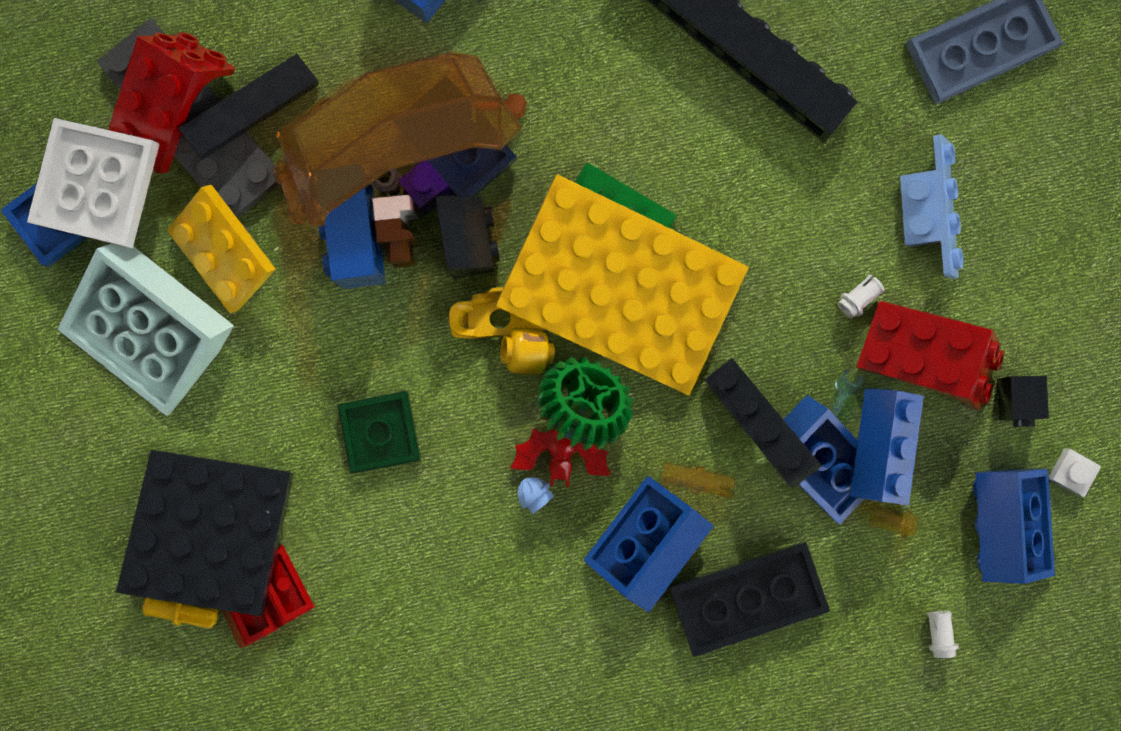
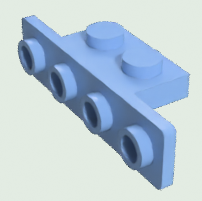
M935 135L933 139L936 170L900 176L905 245L911 247L941 243L944 276L954 279L959 278L958 269H963V253L961 248H957L956 234L961 232V222L959 214L954 213L953 199L958 198V185L956 178H951L950 166L955 164L956 155L953 143H949L943 135Z

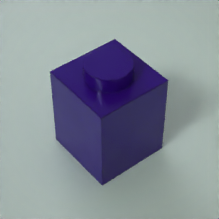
M426 158L398 180L404 191L410 195L425 216L437 207L435 197L452 195L448 184Z

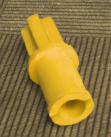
M146 598L143 604L144 616L170 620L176 626L185 623L210 629L217 622L218 610L213 608Z

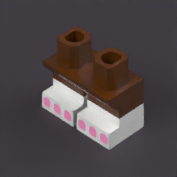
M410 195L372 198L377 243L386 249L388 263L393 264L394 268L415 266L414 247H421V244L409 231L408 220L419 219L416 203Z

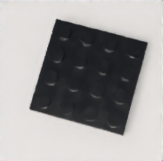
M151 450L116 593L263 617L294 474L288 471Z

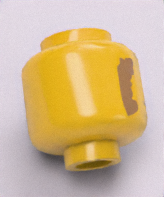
M514 328L508 336L505 335L502 339L500 349L501 363L506 364L507 369L511 373L540 375L544 372L547 364L553 363L555 347L553 343H549L547 334L542 330Z

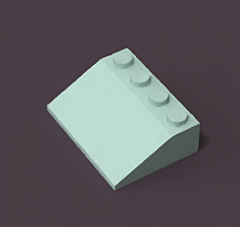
M111 243L96 249L58 330L167 416L172 413L219 353L234 325L134 246L129 248Z

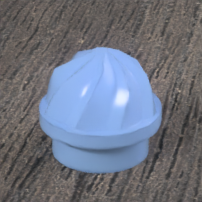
M530 477L521 481L517 493L521 507L523 509L527 507L532 514L542 508L554 497L548 489L550 487L549 483L537 477Z

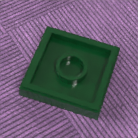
M409 391L337 404L350 474L422 460Z

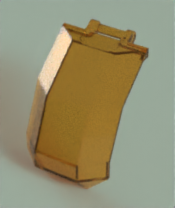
M448 52L347 79L277 131L276 135L284 158L274 167L273 174L276 182L282 186L288 204L286 212L290 222L293 224H303L308 221L309 225L324 226L326 217L331 211L389 170L473 147L501 150L521 131L522 126L498 84L478 56Z

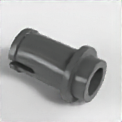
M381 164L373 170L371 181L378 191H381L384 195H387L389 192L390 196L400 192L402 187L398 181L400 174L393 165Z

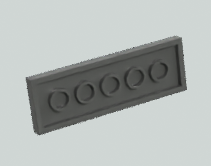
M152 18L148 19L96 61L120 90L137 36H151L157 32L165 34ZM208 84L193 101L185 123L221 101ZM245 132L203 160L198 157L181 135L174 154L200 187L212 185L237 219L286 180L284 175L248 132Z

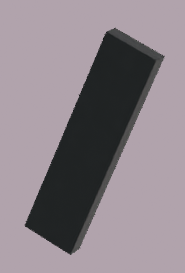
M295 54L179 127V132L198 157L203 160L317 87L318 79L299 55Z

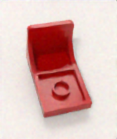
M157 32L151 36H137L108 128L109 131L149 139L159 143L153 170L158 174L169 172L181 137L178 128L185 124L196 96L213 79L221 76H232L235 71V67L226 62V57L223 54L204 48L198 44L199 40L195 36L184 32H178V35H166Z
M879 301L856 367L862 371L947 395L967 404L972 410L979 411L982 404L987 405L993 391V384L989 382L993 370H1000L1005 351L1000 350L1001 343L993 329Z

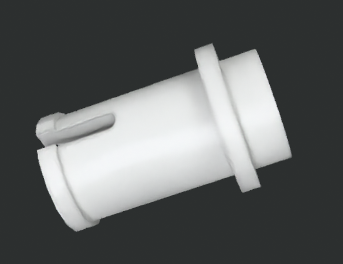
M868 275L850 293H843L841 295L838 306L847 317H860L863 314L862 309L882 294L885 289L876 277L873 278V275Z
M951 611L927 613L932 640L929 650L933 651L935 658L955 657L956 649H959V645L954 643Z

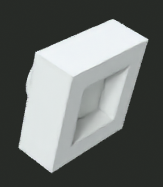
M1064 448L1049 475V480L1078 497H1085L1101 466L1072 449Z

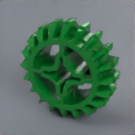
M571 356L565 363L559 361L554 365L553 369L550 368L545 373L543 381H541L537 390L536 407L541 409L539 419L548 421L547 431L556 430L558 432L557 441L565 437L570 440V447L581 443L586 451L593 444L599 450L606 443L611 445L620 435L624 434L628 428L627 424L632 419L633 411L631 408L634 399L628 396L630 387L621 385L622 376L611 374L612 366L604 369L600 367L599 359L591 364L585 356L579 362ZM567 388L569 392L566 397H562L561 389ZM605 408L608 412V418L606 419L602 415Z

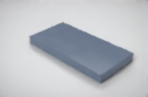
M993 0L917 35L905 43L935 105L1056 50L1064 44L1042 0Z

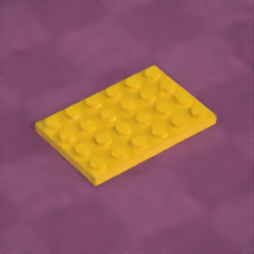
M556 174L495 306L689 396L749 266Z

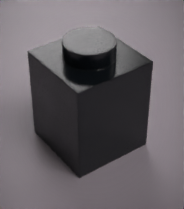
M1047 375L997 378L999 420H1012L1013 427L1036 426L1035 419H1049Z

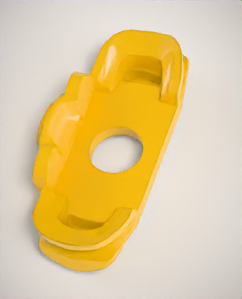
M495 287L484 293L472 295V300L457 302L449 311L450 331L455 338L478 339L508 336L514 328L545 329L509 313L511 317L510 323L506 327L499 329L491 325L490 317L492 313L497 310H503L495 305L504 287Z

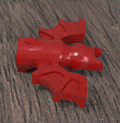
M537 428L532 429L528 441L515 446L516 458L510 465L511 469L531 470L535 468L539 455L544 450L549 449L552 455V460L549 463L550 486H553L554 480L557 479L566 480V487H570V475L573 469L571 457L576 451L584 459L588 474L609 476L611 474L607 465L608 450L601 448L598 450L592 444L591 448L585 451L581 443L570 447V440L565 437L557 441L558 432L556 430L544 433Z

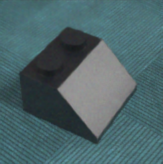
M435 197L447 269L452 277L458 279L495 272L494 263L500 262L497 241L490 242L488 228L494 227L491 206L484 207L482 197Z

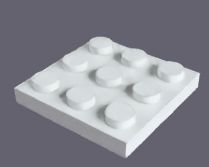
M54 118L27 222L133 248L159 143L149 139Z

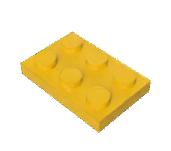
M212 185L201 187L167 229V232L229 314L240 310L276 270Z

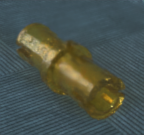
M667 461L663 464L662 468L665 471H661V484L690 489L691 493L698 495L700 492H705L731 499L733 491H730V488H735L734 476L708 472L701 466H696L694 469Z

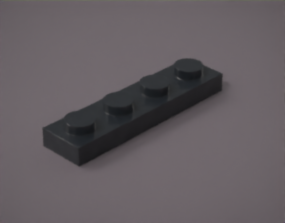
M733 358L705 379V382L791 489L822 467Z

